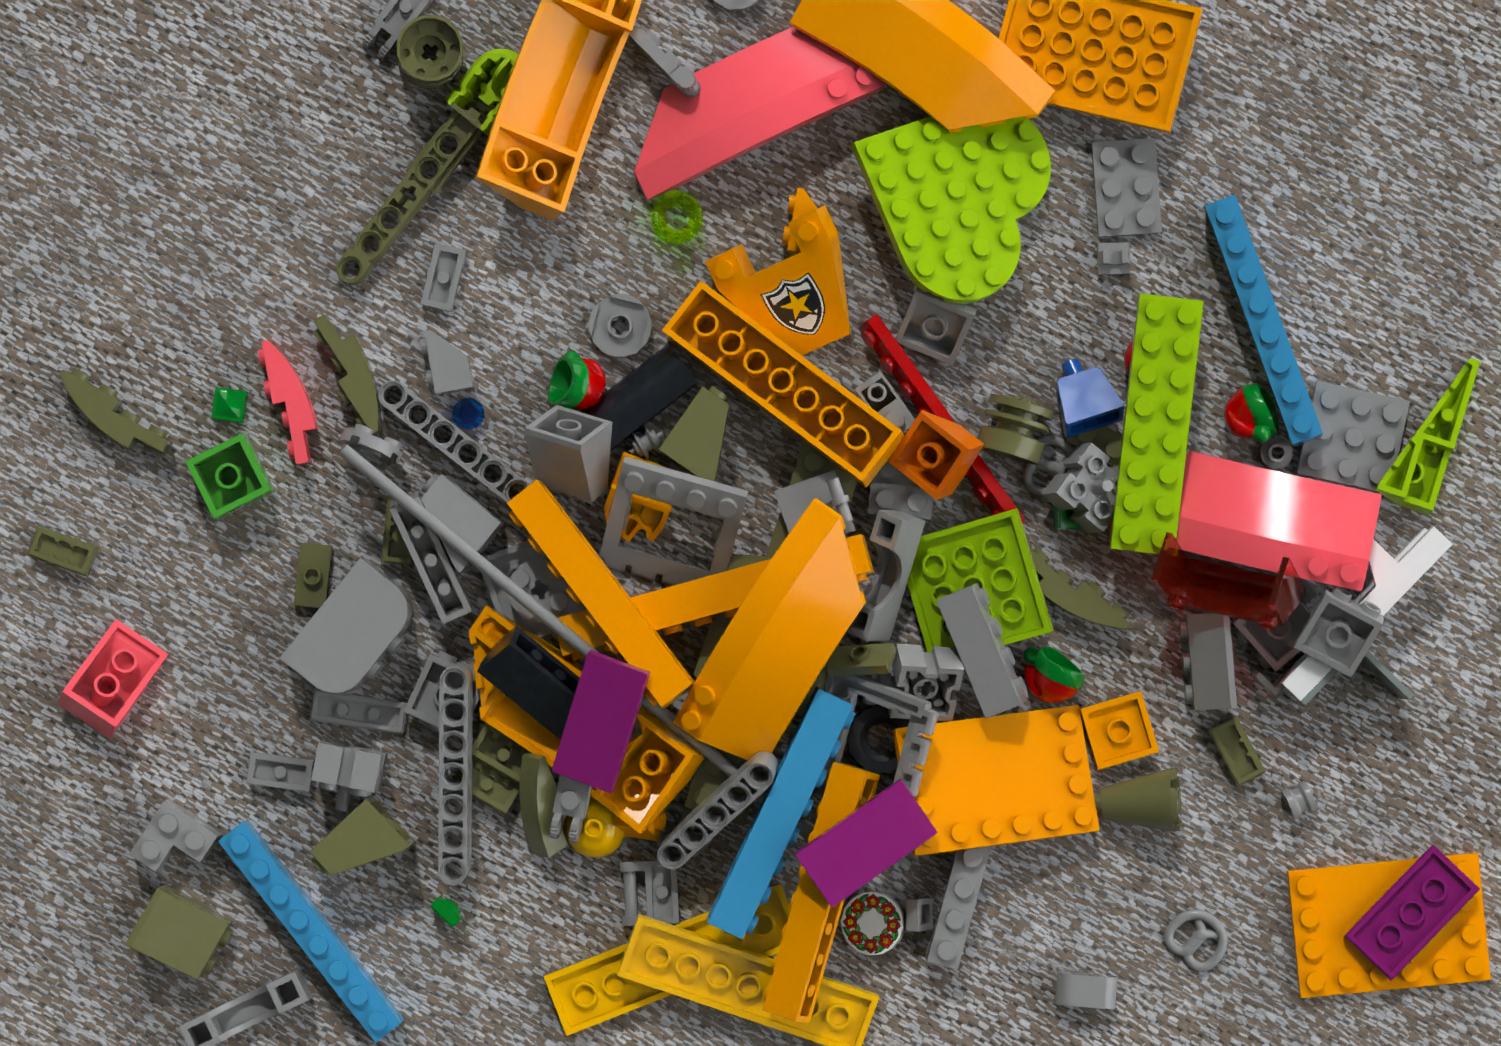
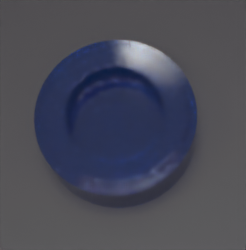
M463 398L455 404L452 416L459 427L472 430L482 424L485 411L482 404L476 399Z

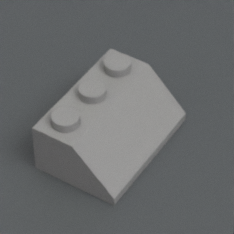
M1229 612L1184 615V621L1179 622V636L1181 641L1186 640L1187 653L1181 654L1183 673L1188 672L1189 685H1184L1185 703L1191 704V710L1237 708Z

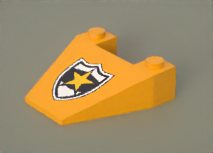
M826 205L788 223L801 252L755 272L743 244H740L705 261L720 293L801 356L851 334L839 233Z

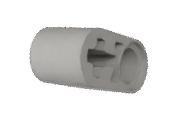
M1058 971L1055 1004L1115 1009L1118 977L1113 975L1102 977L1091 973Z

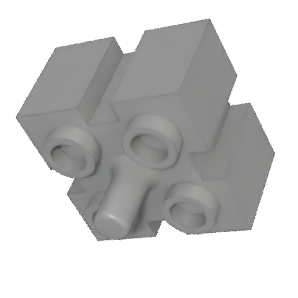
M1092 442L1075 446L1063 463L1068 471L1064 474H1056L1041 494L1059 510L1071 509L1074 511L1070 519L1088 534L1104 532L1113 519L1114 508L1112 506L1115 502L1119 467L1107 466L1106 464L1110 457Z
M896 643L897 653L892 664L894 675H891L892 687L931 702L930 709L939 712L937 721H953L957 704L954 690L960 691L964 674V666L956 647L933 646L931 652H923L921 645ZM888 709L890 718L910 719L911 715L897 709Z
M331 741L318 742L311 781L319 782L318 788L331 791L339 789L335 809L347 811L351 794L368 797V795L372 796V793L381 790L388 753Z

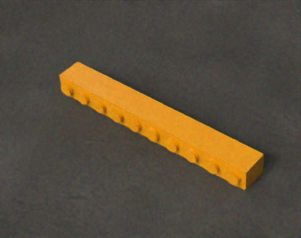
M862 534L846 538L847 546L852 549L858 571L856 573L857 582H865L868 580L867 575L874 573L865 537ZM771 559L631 598L657 632L663 631L665 636L682 632V625L693 622L695 627L705 626L714 623L713 617L725 614L726 619L734 617ZM588 610L558 617L560 621L594 649L602 648L603 653L611 651L604 641L608 636L600 627L596 630L586 618L585 614L589 612ZM557 635L562 656H572L573 661L585 659L584 656Z

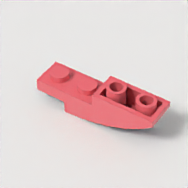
M268 340L261 341L263 349L258 350V357L261 368H266L268 380L263 382L266 399H272V404L276 406L286 405V409L282 410L281 413L284 428H290L292 440L287 441L290 460L295 459L296 464L299 466L311 464L307 432L317 431L319 428L308 392L296 370L284 354L272 342Z

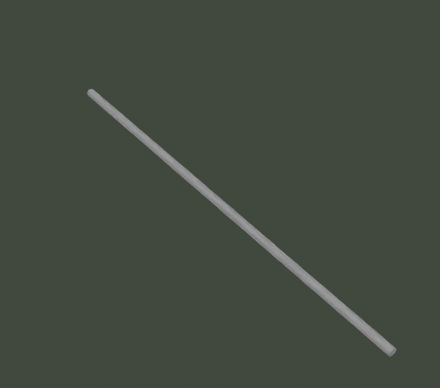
M348 444L339 453V455L586 658L590 650L598 652ZM645 694L643 695L641 704L726 775L730 777L739 769L713 746L698 741L675 725L673 721L676 716L667 708L661 707L659 704L654 706ZM766 790L756 798L760 803L767 792ZM799 819L796 828L800 829L799 835L808 842V837L813 829Z

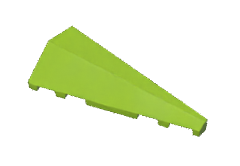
M1470 358L1378 483L1376 491L1393 503L1427 515L1434 510L1450 453L1455 448L1480 365L1479 360Z

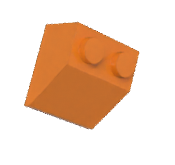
M922 410L888 462L934 499L939 500L953 494L985 444L961 425Z

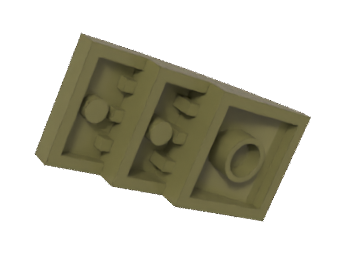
M486 722L472 747V797L505 816L519 793L522 755L531 752ZM458 769L453 777L455 781L463 779V773L460 769Z

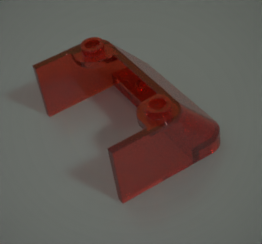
M1166 532L1151 577L1163 599L1166 600V605L1171 608L1184 610L1187 607L1256 622L1260 627L1269 630H1276L1277 627L1285 625L1302 602L1306 590L1288 557L1282 558L1277 577L1187 558L1173 533Z

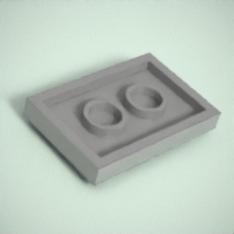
M1155 138L1092 142L1098 238L1162 233Z

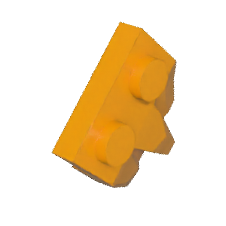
M623 451L603 508L606 523L608 522L625 456L665 468L668 467ZM632 494L630 499L632 500L627 525L625 530L622 531L621 537L629 543L638 530L644 529L646 530V538L653 542L666 524L671 511V504Z

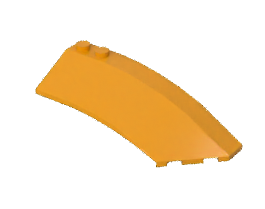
M642 0L540 1L504 90L480 161L476 179L524 210L551 221L565 212L594 121L630 32L633 30Z
M801 0L790 20V26L842 54L897 90L949 130V134L961 132V128L980 125V128L1003 124L1006 123L1007 119L1024 116L1025 119L1038 117L1055 95V90L1008 46L949 0Z
M817 498L812 500L769 561L721 636L673 721L675 725L698 741L745 760H749L760 751L773 754L818 675L862 607L866 604L864 593L860 591L856 573L858 571L852 549L847 546L843 530L846 528L842 515Z
M486 605L468 631L470 644H473L475 663H473L476 689H479L481 707L479 710L481 721H485L531 753L545 756L548 765L553 767L561 740L485 679L477 670L491 648L516 625L578 677L581 676L583 665L573 661L571 657L562 656V652ZM640 706L614 791L610 794L592 787L591 796L639 834H643L690 781L705 759V756L662 721Z

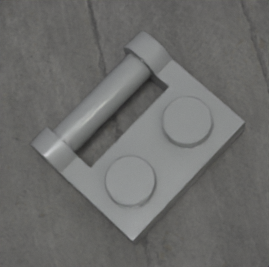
M658 860L619 862L620 872H623L625 904L622 926H634L638 916L636 871H645L647 914L644 916L668 924L680 923L677 869H666L661 866Z

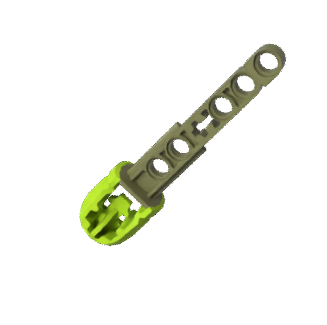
M493 49L484 53L473 63L459 81L460 89L452 90L445 100L454 110L407 168L406 176L356 238L354 249L349 247L337 263L336 273L341 281L349 285L361 284L375 266L372 263L382 259L432 194L436 195L484 133L489 136L502 99L501 95L503 96L518 53L509 49ZM479 88L481 93L478 98L489 107L494 102H499L495 109L487 114V119L483 124L480 122L482 114L472 106L469 110H463L464 106L473 100ZM449 137L455 138L458 143L456 151L451 154H445L442 151L443 141ZM430 162L436 163L438 167L436 176L432 179H425L422 174L424 165ZM407 189L410 191L415 190L416 200L414 202L408 200L404 204L407 199L404 194ZM397 202L401 206L403 205V208L407 209L408 211L406 212V214H404L403 211L395 207L394 204ZM390 212H396L399 217L397 226L392 229H386L383 224L385 215ZM370 237H376L379 241L378 250L375 253L367 254L364 250L365 241ZM350 262H357L360 267L359 274L355 278L348 279L344 273L346 265Z

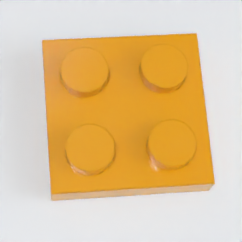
M1141 691L1080 708L1097 770L1159 752Z

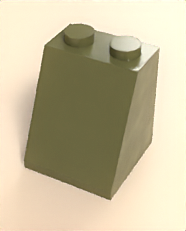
M702 386L659 448V451L692 475L716 482L729 414V404L726 403L728 396L714 386H711L709 390Z
M371 796L355 808L310 851L313 855L311 862L321 873L328 872L330 875H334L405 851L415 841L379 802Z
M169 884L158 887L125 945L195 979H199L203 973L209 975L218 960L214 957V954L219 945L224 948L230 940L234 931L229 928L233 921Z

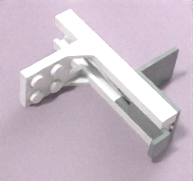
M1434 526L1429 530L1422 528L1393 558L1373 539L1364 581L1366 587L1353 600L1361 605L1364 601L1375 604L1381 610L1380 615L1384 616L1453 544ZM1367 651L1361 662L1399 699L1410 700L1414 694L1370 651ZM1302 652L1274 681L1273 685L1260 672L1255 671L1251 677L1270 696L1276 697L1282 690L1295 704L1305 706L1338 671Z

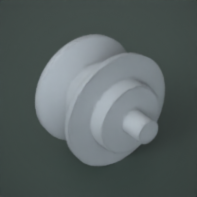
M645 425V433L641 436L634 432L632 433L635 438L631 441L634 447L630 448L629 451L632 455L636 452L640 457L645 455L646 459L649 460V452L655 450L661 453L658 447L662 443L659 439L665 436L662 431L656 434L654 429L648 430Z

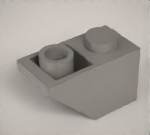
M424 331L425 339H420L423 358L429 357L431 370L425 371L428 388L434 389L436 395L475 389L470 358L433 331Z
M881 371L854 389L864 403L902 430L903 434L909 430L915 421V418Z

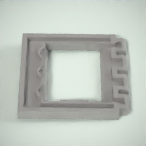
M625 456L599 556L605 559L604 563L610 569L625 572L626 566L629 565L632 566L631 575L655 581L657 574L663 575L661 583L670 586L725 572L729 565L749 491ZM632 494L723 519V525L719 528L712 553L714 558L710 571L620 546L619 542L622 531L626 528L632 500H630Z
M828 673L824 691L853 704L851 711L854 712L859 694L868 701L911 715L894 782L901 779L912 796H917L923 770L915 766L916 764L922 766L926 764L931 745V739L923 735H933L939 712L930 709L932 703L862 675L830 677ZM842 729L837 739L841 741V746L834 759L828 758L824 767L825 770L828 771L833 762L841 763L849 729ZM825 780L820 788H814L813 793L823 796L826 787Z

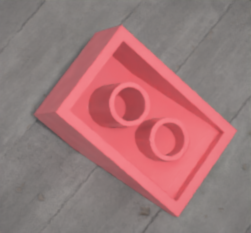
M115 619L62 691L58 705L111 739L169 654Z

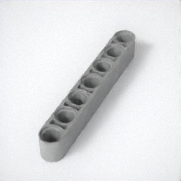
M388 381L380 387L378 397L384 407L504 501L508 502L511 500L510 491L515 485L519 484L525 487L530 485L403 384L397 381ZM393 387H398L402 391V398L397 404H389L386 399L388 390ZM416 407H424L427 411V418L423 423L415 424L411 419V413ZM448 426L452 431L451 440L444 444L439 443L436 439L437 430L440 427ZM466 446H474L477 450V457L471 463H464L461 459V451ZM492 465H498L502 470L501 479L495 483H490L485 476L487 468Z
M460 662L448 666L440 675L438 874L442 882L451 886L462 883L471 871L473 674L469 666ZM456 671L463 676L464 683L462 686H454L450 682V672ZM449 704H459L464 712L463 717H453L449 712ZM450 735H457L462 739V749L457 750L450 746L448 741ZM450 767H457L462 771L463 779L461 781H455L450 778L448 774ZM452 798L458 799L463 806L462 812L457 813L450 810L448 800ZM448 831H458L462 835V843H452L448 838ZM457 862L460 864L462 874L453 875L450 873L447 866L448 863Z

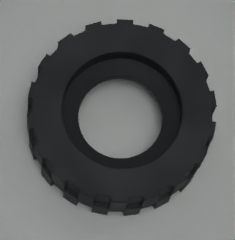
M878 704L868 706L857 713L850 725L847 736V746L853 760L864 770L881 775L895 772L898 766L896 749L894 748L893 751L885 755L875 754L867 746L866 735L868 730L876 724L885 723L894 729L908 727L910 719L890 718L888 708Z

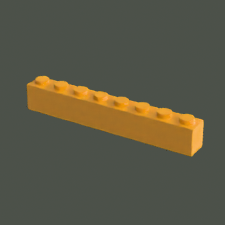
M536 479L508 501L507 504L512 509L508 513L510 518L519 528L524 526L531 535L527 538L529 543L538 553L543 551L550 560L547 563L548 568L558 579L561 576L569 585L566 591L576 604L580 602L584 604L589 611L585 616L596 630L600 627L608 636L604 641L615 655L621 653L627 664L651 672L644 692L648 700L654 706L659 704L661 707L667 708L689 691L695 681L546 485Z
M833 762L825 778V791L823 798L817 806V819L814 830H812L808 837V843L872 799L875 795L880 775L851 765ZM801 864L799 869L800 879L797 890L790 901L791 911L788 921L781 932L782 942L779 953L775 956L772 964L773 974L770 985L767 986L764 992V1006L762 1010L794 1022L810 1023L844 900L831 907Z

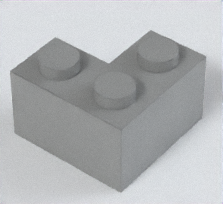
M168 799L162 803L129 855L155 872L163 868L176 847L196 861L203 862L222 836V833L171 799Z

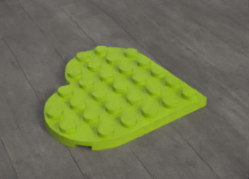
M929 116L861 139L851 145L900 264L911 281L925 293L928 291L948 303H974L996 293L1013 275L1021 251L1020 233L1016 221L1026 216L1041 201L1048 188L1051 175V161L1046 142L1038 128L1029 119H1025L1024 116L1007 119L1006 123L980 128V125L965 127L961 128V132L949 134V130Z

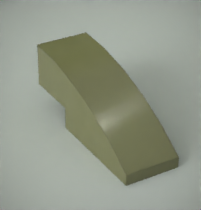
M527 752L522 755L519 797L523 827L531 853L550 858L568 846L563 831L558 839L550 837L557 786L545 756Z

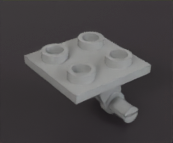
M835 470L774 491L788 533L791 532L815 498L842 515L846 528L843 530L844 534L856 531L853 524L854 519L847 503L850 501L849 496L844 494Z

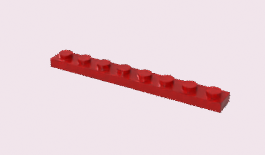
M875 314L861 325L859 329L862 332L861 337L864 343L869 348H873L878 354L881 366L888 374L894 376L899 383L898 388L901 394L907 400H911L917 408V415L920 411L924 410L955 423L878 314ZM978 454L964 476L973 486L972 489L976 498L987 505L992 512L991 516L1016 509L1017 507ZM1019 511V515L1023 523L1025 521V518Z

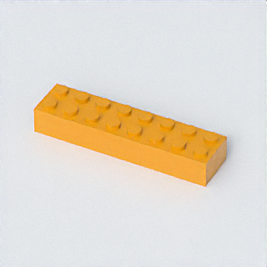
M701 280L662 329L665 336L866 488L904 438L902 430Z

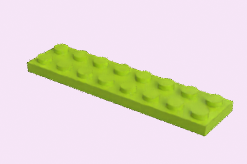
M1143 293L1138 295L1109 549L1175 556L1204 304L1202 300Z

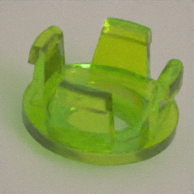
M673 190L664 193L656 201L651 212V222L653 229L660 238L669 243L680 244L690 241L699 233L703 224V212L699 202L693 196L681 192V190ZM673 207H682L689 215L687 225L680 230H674L666 223V214Z

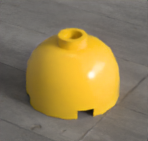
M590 796L587 817L583 820L581 834L577 843L569 842V830L574 817L566 815L564 818L563 831L567 843L575 852L585 857L601 858L612 854L621 845L625 837L624 832L613 825L615 814L592 796Z

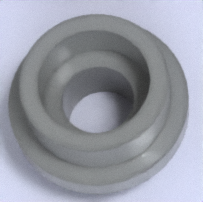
M1278 437L1269 439L1262 445L1260 450L1262 462L1271 469L1284 468L1290 463L1293 455L1290 444L1285 439ZM1274 447L1282 450V457L1280 459L1272 457L1271 451Z

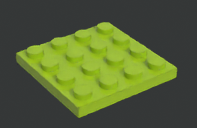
M1018 508L921 536L907 584L927 652H931L933 646L956 647L936 600L975 583H978L980 588H984L989 596L990 606H988L992 618L996 617L1002 627L1003 635L1000 637L1004 645L1054 631Z

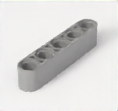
M766 751L754 754L667 833L657 852V858L661 866L670 870L680 868L772 784L778 771L779 764L776 757ZM755 767H764L769 774H760L756 771ZM733 787L743 788L746 794L736 793ZM711 807H719L723 810L724 814H716ZM689 827H697L701 830L702 834L693 833ZM668 847L677 848L680 854L672 853Z

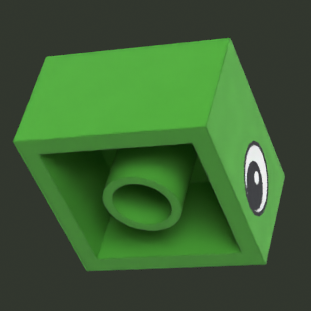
M244 433L185 461L213 519L220 520L276 492L248 435Z

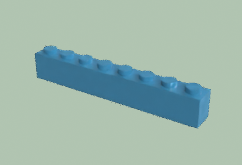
M1236 195L1205 205L1206 214L1291 446L1294 447L1322 437V429Z
M818 687L815 688L778 766L775 778L767 789L706 918L707 923L741 939L744 938L746 932L749 934L753 932L759 918L754 914L759 904L765 905L771 894L772 887L768 886L773 874L779 876L786 862V858L782 857L787 845L792 847L799 835L800 829L796 828L801 816L806 818L814 802L813 799H810L814 788H820L826 778L828 771L824 769L828 758L834 759L841 746V741L837 739L842 729L848 730L854 719L855 712L851 711L853 704Z
M243 821L218 841L375 1043L401 1024L404 1020L402 1015L250 821Z

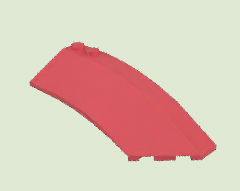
M791 27L693 73L701 85L700 93L695 97L685 96L674 84L663 89L633 173L646 200H650L695 180L801 127L877 94L885 86V83L842 54Z
M1190 451L1186 454L1175 548L1362 592L1382 494ZM1112 521L1109 524V531H1111Z

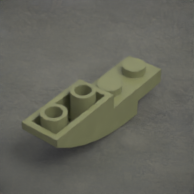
M323 314L313 321L317 326V329L313 332L323 347L329 345L335 355L331 357V360L339 372L343 373L346 371L348 375L338 380L341 389L337 392L347 407L353 404L359 413L355 417L357 423L374 431L373 435L376 436L381 432V408L377 384L370 363L357 338L351 334L342 340L328 317Z
M75 368L71 373L65 370L61 371L60 378L66 390L81 411L100 430L129 449H134L137 441L141 440L161 452H168L173 442L166 439L168 435L166 431L152 424L149 429L138 424L140 417L123 409L121 414L117 413L123 403L122 400L116 398L118 391L101 383L99 388L88 383L91 377Z
M1038 547L1034 550L1030 548L1037 575L1041 578L1039 582L1043 596L1064 611L1091 623L1120 629H1127L1131 625L1126 620L1129 614L1117 603L1111 606L1102 598L1106 593L1096 583L1091 581L1087 584L1085 581H1082L1074 589L1071 586L1074 581L1062 569L1055 572L1047 564L1051 559Z

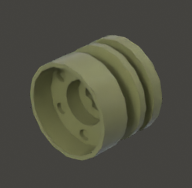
M422 15L411 20L401 30L397 40V59L403 76L413 85L423 89H439L450 84L459 74L463 64V40L458 29L447 19L436 15ZM428 48L430 51L437 50L435 61H432L430 58L423 59L425 57V49Z
M990 394L988 402L1000 407L1001 411L986 409L985 415L997 421L996 427L981 426L978 439L985 444L982 450L1017 461L1039 465L1045 445L1032 438L1034 432H1049L1050 428L1038 423L1037 419L1052 421L1054 412L1044 408L1038 402L1020 396Z

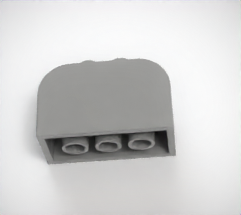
M360 558L280 656V659L312 685L324 692L341 693L360 687L368 678L370 680L372 678L375 679L386 666L382 662L388 653L390 655L395 654L406 641L402 636L409 628L413 618L411 598L402 586L366 558Z

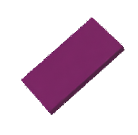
M590 650L586 656L551 771L611 794L614 791L651 672Z
M899 779L794 854L828 904L834 907L938 832L906 785Z
M1432 844L1354 924L1344 937L1392 981L1480 888Z

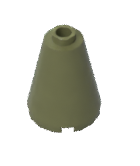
M1168 768L1101 787V794H1095L1097 813H1102V817L1105 820L1173 832L1181 831L1182 820H1179L1178 812L1182 811L1180 779L1177 776L1178 768Z

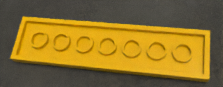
M779 883L771 886L772 891L766 904H759L754 914L759 917L756 926L751 934L746 932L743 939L707 923L706 918L710 911L676 923L674 926L770 957L779 953L782 942L781 932L788 921L791 908L783 887ZM628 943L543 976L566 1036L673 994L617 976V971Z
M641 914L637 916L617 971V976L825 1046H862L880 998L876 993L823 976L810 1023L794 1022L762 1010L764 1006V992L767 986L770 985L773 974L772 964L774 959Z

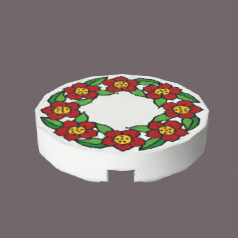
M876 891L864 892L852 898L844 908L841 918L842 933L847 943L857 952L866 955L884 954L895 948L903 936L904 913L898 902L888 894Z

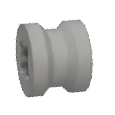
M1305 781L1298 783L1297 787L1292 790L1286 788L1281 791L1282 798L1293 820L1300 818L1301 814L1305 811L1313 812L1318 810L1313 794Z

